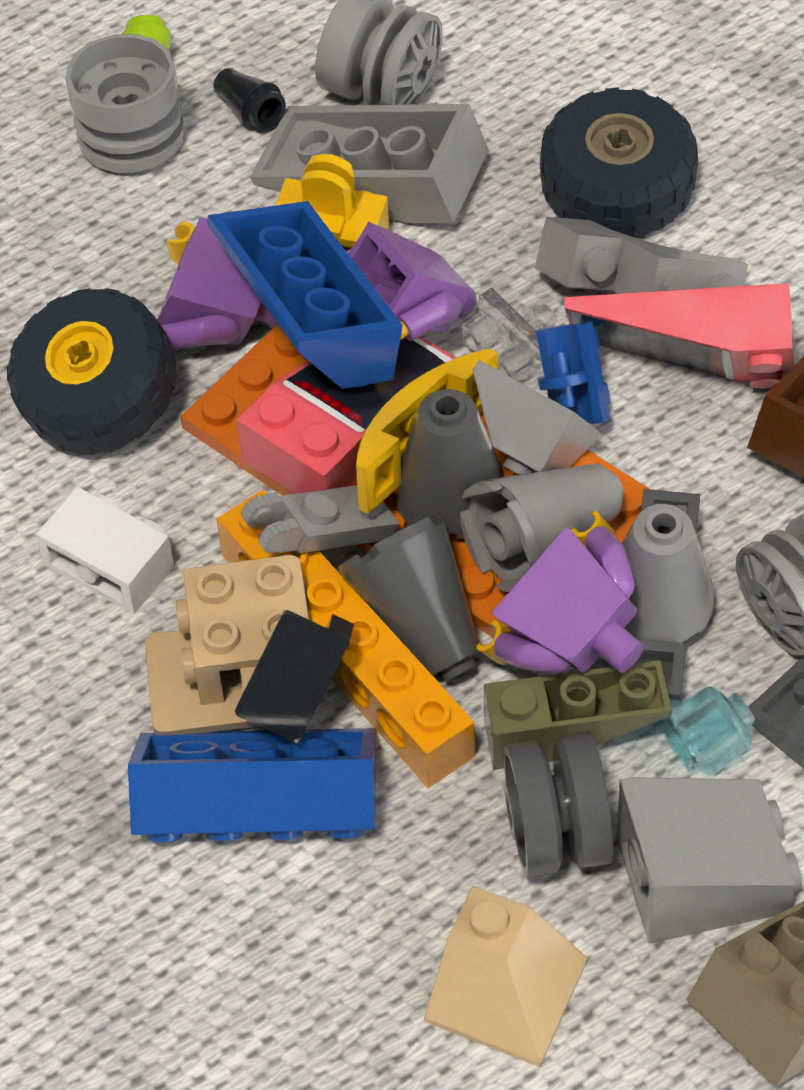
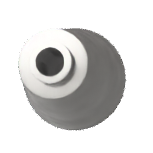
M588 464L482 480L466 489L462 497H470L469 509L460 512V524L466 546L481 572L486 573L492 570L502 580V582L495 584V586L502 591L510 592L565 527L570 530L575 527L579 532L590 529L595 522L594 517L590 514L594 510H597L607 523L614 519L622 508L623 487L617 475L600 464Z
M652 505L639 513L622 541L635 581V588L629 600L637 608L635 616L624 629L636 639L683 643V641L694 636L696 633L699 635L707 627L714 609V588L690 517L683 510L673 505Z

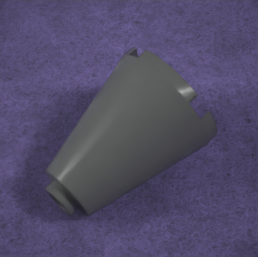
M444 389L431 393L422 401L401 457V485L393 491L396 510L408 526L430 516L431 518L435 514L440 513L446 524L448 534H456V539L464 538L460 524V512L470 507V497L462 498L464 491L482 480L505 477L477 407L467 394L458 390Z
M440 513L435 514L431 518L430 516L392 534L374 544V547L368 551L369 554L362 558L357 554L337 568L344 581L370 606L432 676L440 673L444 681L447 682L476 666L471 655L478 652L476 649L478 638L446 524Z

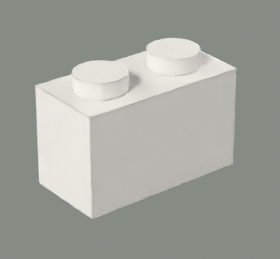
M78 486L36 533L42 562L45 566L134 615L174 567L170 538L161 526L148 519L141 521L122 511L118 504L109 497L101 494L94 496Z

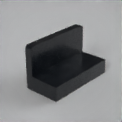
M285 610L238 701L235 714L295 744H299L350 643L354 624L332 614L327 626L323 627L290 610Z

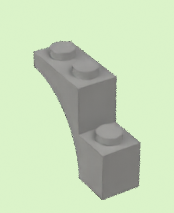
M546 217L535 265V269L566 287L612 290L618 294L743 286L748 267L747 263L737 258L707 255L671 248L616 232L591 220Z

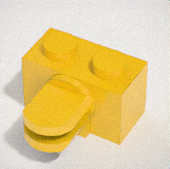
M332 154L312 156L305 167L301 180L285 178L276 205L308 201L345 250L354 247L368 222L389 230L388 196L373 194L364 190L356 191L352 165L343 158Z

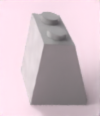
M631 777L620 780L616 839L648 944L773 917L792 907L795 889H800L802 886L801 873L794 853L785 854L779 838L784 832L781 812L775 800L767 801L760 779Z

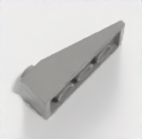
M470 104L288 106L250 178L254 185L281 191L285 178L301 180L305 167L312 156L332 154L343 158L352 165L356 191L364 190L373 194L388 196L389 219L405 223L454 224L489 149Z

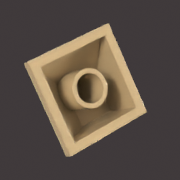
M472 886L448 936L424 1022L541 1067L587 964L588 957L531 907Z

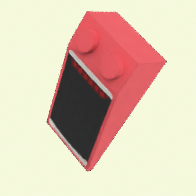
M789 283L564 297V308L569 323L575 324L592 321L593 327L598 330L600 346L739 382L750 381V385L755 388H773L794 366Z
M421 336L412 341L403 338L399 344L393 380L345 389L339 387L308 360L274 382L236 419L241 458L294 494L357 485L356 462L358 449L367 427L376 414L406 385L426 372L456 357Z

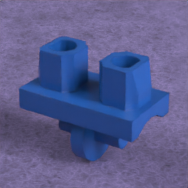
M582 322L536 330L544 376L537 378L539 390H547L549 399L575 412L590 424L604 423L610 420L608 405L611 403L608 384L603 382L598 355L601 346L598 330L593 327V322Z

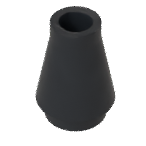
M225 68L216 76L213 84L214 92L223 98L247 128L262 131L269 130L282 119L286 103L277 85L239 73L233 68Z

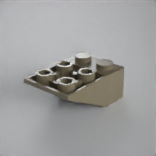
M804 901L715 948L686 999L775 1087L804 1070Z

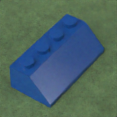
M308 201L208 215L207 226L301 355L342 389L363 387L368 384L393 380L403 325Z
M306 729L299 744H295L268 730L217 731L177 735L140 733L128 762L131 835L146 834L147 839L153 842H172L181 839L183 834L207 833V838L214 841L236 840L243 836V832H267L269 838L277 840L299 838L303 835V831H327L328 836L340 839L359 837L363 835V830L375 829L376 729Z

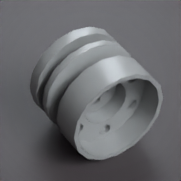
M339 0L324 26L318 44L315 61L316 81L320 88L348 99L358 100L363 96L367 105H417L427 91L439 61L443 41L442 23L438 16L427 12H417L416 8L408 5H400L395 9L391 0Z
M115 34L94 40L77 51L68 63L65 80L70 104L74 111L73 120L77 130V140L83 156L94 166L114 173H137L157 167L171 158L183 143L185 127L181 115V103L177 96L178 83L175 64L169 50L152 38L138 34Z
M804 513L792 519L787 525L785 532L783 530L771 531L765 534L761 541H753L742 547L736 556V573L740 587L753 615L779 647L792 655L800 656L804 655Z

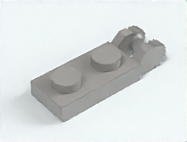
M357 485L279 496L277 492L267 493L264 496L261 494L245 503L241 512L242 518L251 528H257L258 526L266 527L259 534L260 538L258 540L268 554L271 552L274 554L277 551L278 553L296 550L299 553L377 542L394 534L399 525V522L384 501L369 514L359 511Z

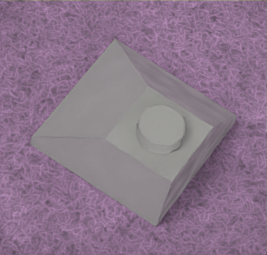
M478 360L473 368L492 446L508 456L503 466L514 473L521 475L568 468L596 442L601 432L575 412L488 364Z

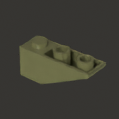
M661 660L635 663L623 673H620L612 666L590 669L584 673L575 671L484 684V724L493 770L504 769L503 748L505 744L536 740L543 747L548 762H553V748L558 737L561 735L590 731L596 745L672 715Z

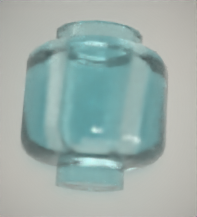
M707 686L672 708V715L667 717L670 728L662 733L687 772L697 768L703 774L712 775L751 749L752 739L747 727L756 721L750 709L737 692L726 697L720 689Z

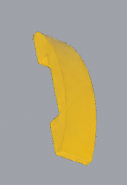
M488 348L439 365L406 385L381 408L367 427L357 453L356 470L359 511L369 514L401 485V457L420 404L428 395L444 389L458 390L467 394L474 401L479 414L483 411L473 368L477 361L480 360L498 370L497 351Z

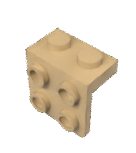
M285 555L183 569L186 599L176 600V610L180 635L189 633L191 635L192 648L181 649L185 683H197L201 705L224 702L221 671L256 666L285 610H290L309 619L301 562L296 556Z
M179 630L156 632L147 636L145 639L152 726L155 734L209 733L257 727V725L235 714L238 701L256 666L221 671L224 702L201 705L197 683L186 684L181 649L192 648L190 633L180 635Z

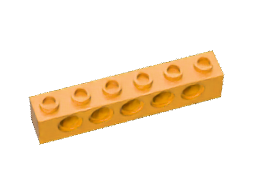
M263 489L216 518L221 554L228 563L285 555L296 556L301 562L309 620L326 627L332 614L354 624L350 643L331 680L428 789L475 757L474 721L370 606L344 581L340 573L319 550L299 553L297 550L278 553L277 551L274 554L272 552L270 554L265 552L258 538H260L259 534L266 527L258 526L257 528H251L250 525L246 524L241 515L245 503H248L255 496L267 494Z

